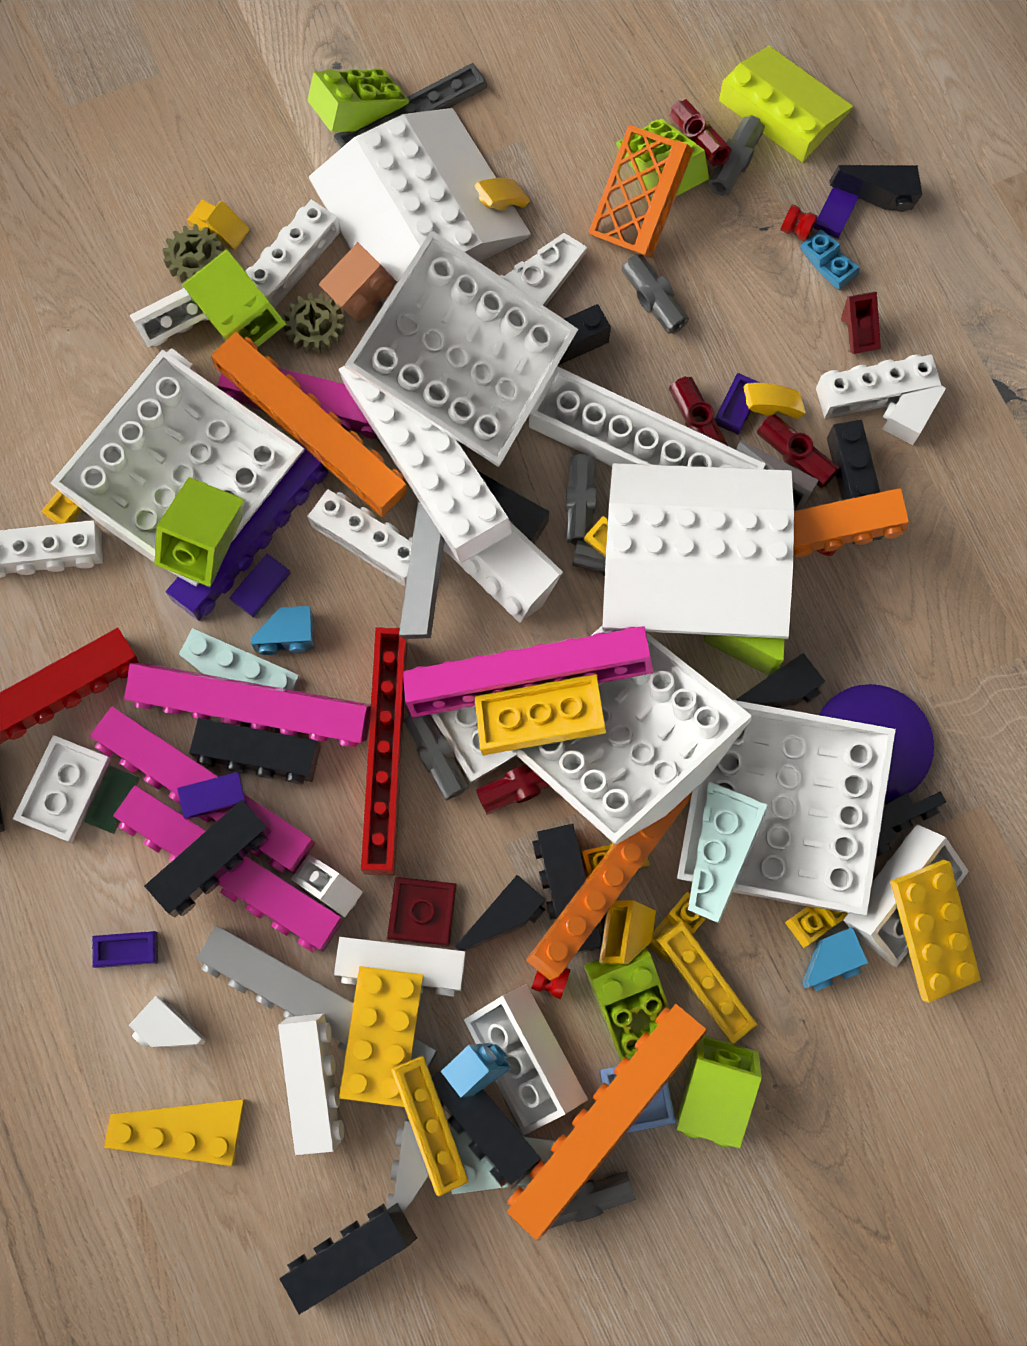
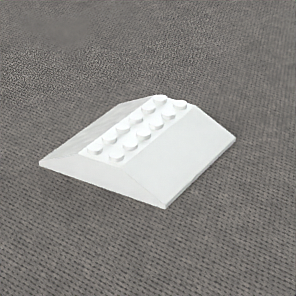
M453 108L402 114L354 137L309 176V180L326 209L338 217L340 233L350 250L358 242L385 268L397 283L431 230L478 262L531 237L530 231L513 205L508 206L504 211H500L494 208L488 209L479 200L480 193L474 185L479 181L496 177ZM387 298L380 300L383 305Z
M431 230L344 367L499 467L578 329Z
M162 349L52 480L51 484L104 528L154 562L157 524L188 477L245 499L242 520L234 535V540L304 452V448ZM171 572L196 587L199 582Z
M613 463L608 515L602 630H623L628 627L637 628L645 626L646 632L788 639L794 544L792 471Z
M601 626L591 636L596 633H610L621 630H602ZM647 632L646 637L653 673L598 683L606 727L605 734L511 750L615 845L665 817L711 774L752 720V715Z
M733 700L752 715V720L711 774L692 791L677 879L693 882L698 856V844L703 825L704 807L706 806L708 782L710 781L768 805L764 819L733 892L796 905L867 916L896 729Z

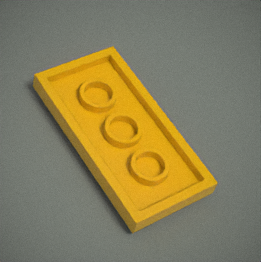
M597 674L475 696L482 755L606 733Z
M941 860L890 881L921 999L930 1003L980 981L981 978L950 861Z
M359 966L339 1098L404 1107L391 1069L412 1060L423 974Z

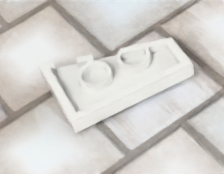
M563 233L539 249L537 254L526 262L521 261L514 266V270L505 276L500 275V277L546 307L587 253V246Z

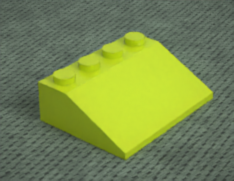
M770 45L739 63L723 80L719 96V102L742 119L751 115L759 118L762 124L765 125L763 134L802 163L853 109V105Z

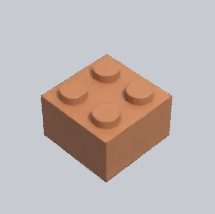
M357 242L318 285L342 309L360 323L373 313L374 307L381 299H385L391 294L397 281Z

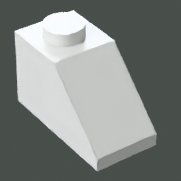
M937 386L902 394L898 403L891 402L883 415V418L887 419L883 430L913 446L946 388Z
M310 854L291 878L292 881L344 918L356 905L357 900L363 893V891L341 874Z
M155 996L128 1025L135 1031L132 1037L144 1048H147L148 1045L155 1048L204 1045L207 1041L163 997Z

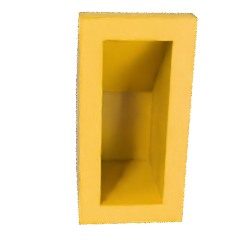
M634 900L615 901L607 911L599 963L629 964L652 942L656 911Z

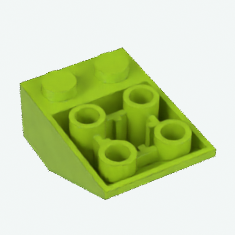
M374 68L373 70L350 69L349 71H336L327 69L325 71H314L308 96L309 104L331 132L357 131L409 104V99L385 70L380 68Z
M662 118L652 121L648 126L642 128L674 141L678 140L686 143L694 149L676 196L709 179L704 149ZM633 134L630 142L632 153H635L647 147L643 136ZM623 139L616 142V145L619 149ZM649 139L650 144L656 142L654 140ZM662 144L653 149L658 163L668 158L671 146ZM649 152L635 158L640 172L654 165ZM631 161L628 162V163L630 164V166L632 167V169L634 170V167H633V165H632V162H631ZM656 170L642 177L647 190L657 186L659 182Z
M227 249L182 284L183 288L225 340L237 332L243 339L248 337L259 347L286 325L271 303Z
M646 948L629 964L599 963L600 959L583 965L620 1061L625 1057L628 1059L633 1057L637 1052V1049L634 1047L637 1041L645 1032L651 1035L658 1026L655 1022L656 1018L665 1007L669 1008L654 962Z

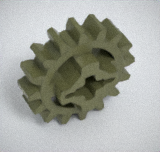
M194 224L193 230H188L185 225L183 226V233L180 234L177 231H173L175 238L173 240L167 238L168 248H163L162 250L165 256L163 259L164 263L169 269L171 276H177L179 282L183 283L186 278H191L220 255L224 248L216 233L210 234L208 227L200 231L198 225Z
M308 293V299L306 300L298 296L299 303L297 305L290 303L289 308L291 312H284L286 321L284 330L287 332L288 341H293L296 349L301 348L303 345L307 354L311 348H315L317 354H320L321 347H325L328 351L331 350L330 343L338 344L340 342L338 334L345 333L343 326L345 318L341 307L335 305L331 297L325 301L323 293H320L318 298H313L312 293ZM314 317L316 319L315 329H313L312 325Z

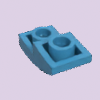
M819 230L800 245V249L812 265L838 290L859 275L860 267L840 252V244L823 230Z

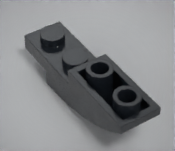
M941 791L914 804L909 794L906 793L884 806L876 857L890 851L891 847L889 844L898 839L893 828L896 833H899L913 826L911 820L919 816L924 821L940 813L938 807L946 803Z

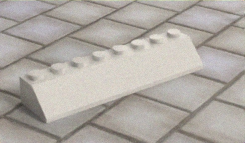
M558 366L529 414V428L590 457H594L611 467L613 463L764 469L765 463Z

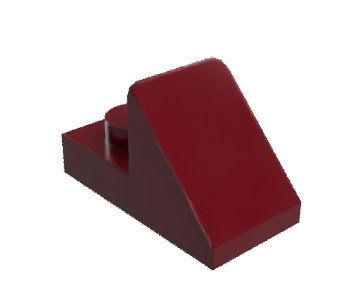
M877 292L848 296L841 321L848 324L850 352L857 354L881 349Z

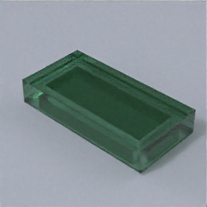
M110 766L84 822L115 834L120 820L113 817V815L134 785L137 786L140 778Z

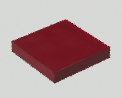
M395 877L387 940L449 947L457 883Z

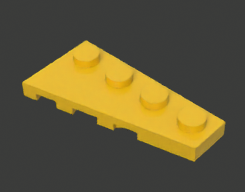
M245 1099L110 1114L104 1148L234 1166Z

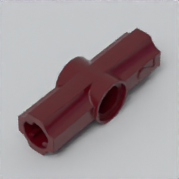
M687 99L683 101L678 100L671 107L672 110L669 117L686 137L705 150L706 159L713 167L723 165L729 160V154L732 151L729 145Z
M692 376L682 377L670 385L669 391L685 420V426L728 446L713 417V408L704 401ZM701 416L705 419V422H697L693 417Z
M775 413L769 415L757 430V434L783 455L785 463L819 480L817 485L821 488L826 486L840 469L813 446V441L808 435L797 433ZM792 448H800L804 453H796Z
M525 764L507 772L504 775L505 777L476 789V793L486 815L512 803L528 801L538 796L542 792L541 790L550 787V785Z

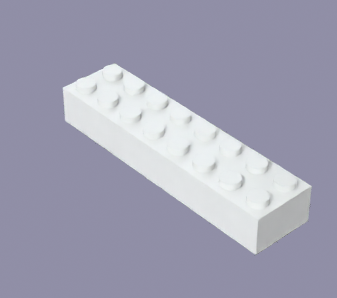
M344 366L338 369L346 389L460 564L512 534L508 516L456 439Z

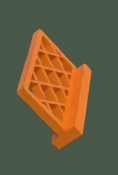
M628 125L588 234L652 258L694 149L681 141H674ZM633 134L643 136L647 147L632 153L630 142ZM649 139L654 140L656 142L650 144ZM662 144L671 146L668 158L658 163L653 149ZM649 152L654 165L640 172L635 158ZM631 161L636 175L622 181L619 173L621 166ZM656 170L659 182L657 186L647 190L642 177ZM639 180L644 193L630 199L625 186ZM621 188L626 202L612 208L609 201L611 193ZM646 197L649 205L647 213L637 218L632 204ZM628 207L633 220L619 226L615 213ZM611 216L616 229L606 234L598 232L601 220ZM633 225L636 226L639 233L635 245L626 242L622 233L623 230ZM618 234L620 239L614 238L612 236Z

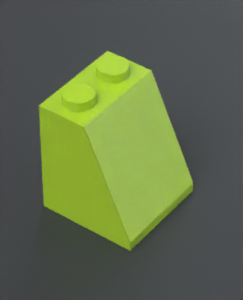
M188 477L157 524L154 565L211 587L242 520L245 499Z
M704 635L705 643L766 675H772L776 672L784 660L783 638Z
M704 1036L692 1051L677 1113V1131H681L690 1138L697 1139L701 1137L712 1140L715 1144L724 1148L732 1146L740 1149L762 1079L759 1051Z

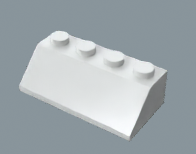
M511 522L512 534L461 564L444 540L443 550L519 623L543 606L563 573Z
M916 825L911 833L906 836L901 846L872 882L867 916L848 913L844 919L848 927L853 928L856 937L896 968L909 950L890 881L941 860L950 861L957 887L969 872L946 837L920 825Z
M527 984L501 996L464 1019L476 1044H497L508 1057L506 1061L511 1066V1069L495 1081L523 1135L565 1115L588 1100Z

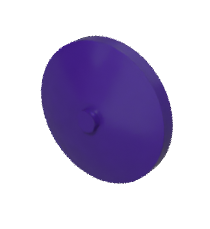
M858 685L845 689L832 697L818 715L896 729L884 804L912 792L921 784L929 772L934 756L933 733L923 711L903 693L882 685Z

